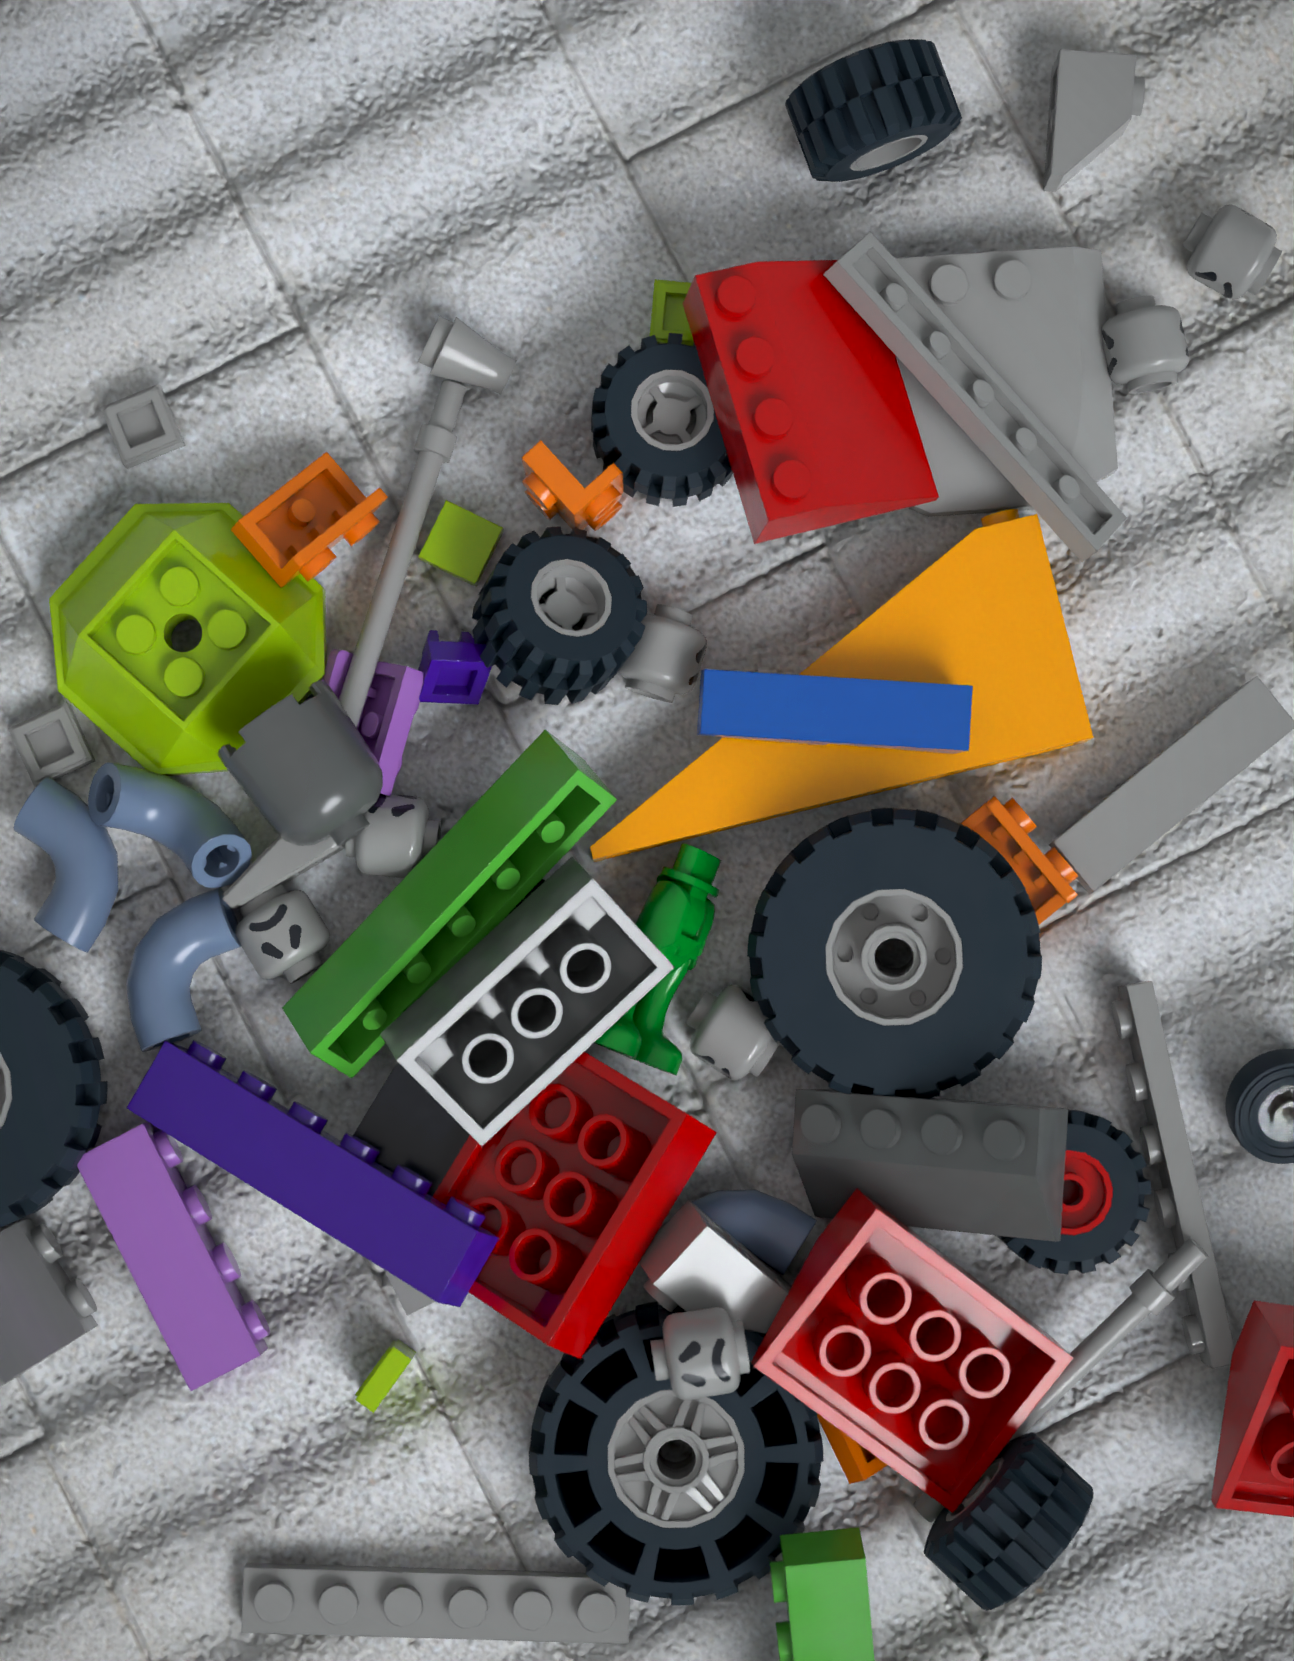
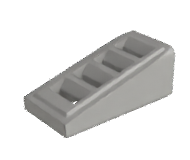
M278 836L223 893V900L231 908L240 909L264 892L278 885L286 884L345 849L346 846L343 844L338 847L331 837L315 845L297 846Z

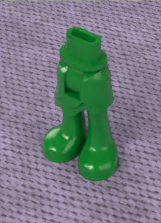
M682 843L672 869L668 867L662 868L656 880L657 884L651 890L635 924L675 968L600 1036L594 1044L677 1076L682 1063V1052L664 1035V1020L667 1009L688 970L695 968L698 956L703 953L715 916V905L707 896L717 898L720 890L712 886L722 860L699 848Z

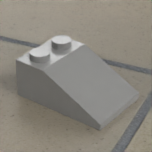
M31 1218L19 1221L0 1232V1387L98 1326L91 1315L97 1311V1307L90 1292L78 1278L72 1281L69 1280L57 1259L63 1256V1253L56 1238L44 1224L36 1227Z

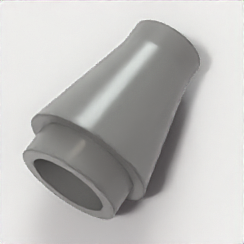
M441 316L438 317L418 360L419 363L432 368L429 375L490 389L500 395L517 361L502 353L457 317L454 322H451Z

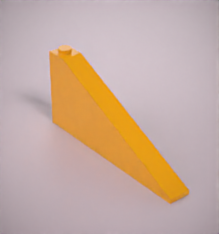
M1009 509L982 517L983 527L974 529L799 674L973 686L969 751L946 754L838 744L822 746L722 737L590 846L593 861L610 859L1085 743L1094 738L1038 515L1020 518L1018 509Z

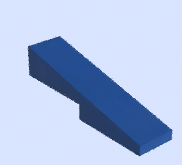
M703 669L701 670L697 735L822 746L838 744L957 754L969 751L973 686Z

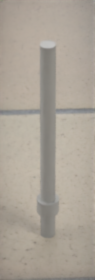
M442 381L429 424L421 425L414 446V452L418 454V458L339 697V702L356 728L442 463L450 462L456 444L457 436L452 432L466 388L453 381Z
M1189 1238L1155 1272L1147 1269L1129 1287L1132 1294L1070 1353L1073 1357L1072 1361L1009 1442L1028 1431L1147 1315L1152 1312L1157 1316L1176 1298L1173 1291L1209 1257L1193 1239ZM926 1493L914 1502L916 1510L930 1523L938 1517L944 1506Z

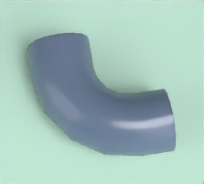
M117 763L103 764L94 775L89 789L88 809L91 820L96 825L140 834L164 845L182 859L200 885L208 888H221L234 883L249 867L252 852L243 834L217 804L195 789L168 776Z
M47 777L37 785L25 801L13 827L15 832L41 847L51 857L55 866L56 880L52 891L35 916L34 921L63 941L88 953L104 928L118 893V853L107 828L96 825L91 820L88 805L74 792Z
M221 888L192 897L157 918L135 948L126 987L130 1018L142 1052L161 1048L165 1041L171 1043L180 1042L202 1031L191 999L190 985L193 974L202 963L210 958L241 947L235 934L238 924L233 908L223 900L224 891Z
M755 1189L717 1190L692 1201V1203L761 1261L782 1275L788 1269L817 1222L816 1219L791 1203Z

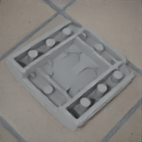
M1069 246L895 258L1095 482L1115 473L1118 469L1112 385L1101 335L1102 325L1106 322L1101 250ZM896 356L939 495L936 501L912 506L909 509L928 517L993 513L1009 509H1018V511L1034 510Z

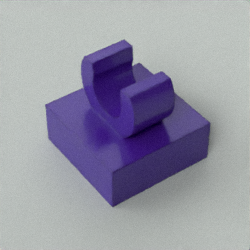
M430 630L422 650V659L418 668L419 671L424 672L423 685L419 695L420 702L478 705L492 666L486 668L480 658L486 645L475 644L474 638L469 632H461L458 642L439 641L438 631Z

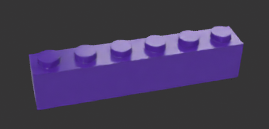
M196 1040L192 1041L188 1049L168 1041L164 1042L128 1104V1110L437 1303L455 1307L462 1305L499 1237L481 1227L486 1217L483 1213L454 1197L449 1199L447 1205L427 1194L432 1186L430 1181L398 1164L394 1172H391L374 1162L380 1153L379 1150L349 1133H345L341 1141L323 1130L328 1122L325 1117L296 1101L293 1102L290 1109L272 1099L277 1088L243 1070L239 1078L222 1069V1066L227 1058L212 1048Z

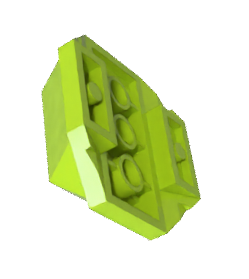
M230 503L134 504L49 598L58 691L145 770L165 776L228 772V769L218 757L219 749L228 744L231 747H235L236 750L246 743L238 732L291 694L299 705L302 704L312 693L309 689L311 684L322 680L325 675L327 665L325 589L315 579L307 582L301 574L297 575L283 588H280L231 531V528L243 515ZM186 620L198 621L202 628V638L199 644L187 652L175 651L171 640L175 627Z

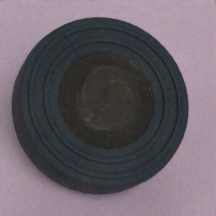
M1294 1049L1272 1050L1249 1061L1235 1075L1226 1095V1116L1234 1136L1245 1150L1258 1159L1270 1163H1294Z

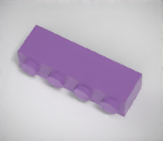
M146 1122L84 1153L77 1167L191 1392L263 1354L268 1349L263 1338L270 1335V1329L258 1304L254 1300L245 1303L234 1281L241 1277V1272L231 1250L224 1242L216 1246L205 1224L212 1219V1214L204 1196L196 1185L187 1188L176 1165L183 1162V1157L175 1139L162 1130L158 1131L157 1127Z

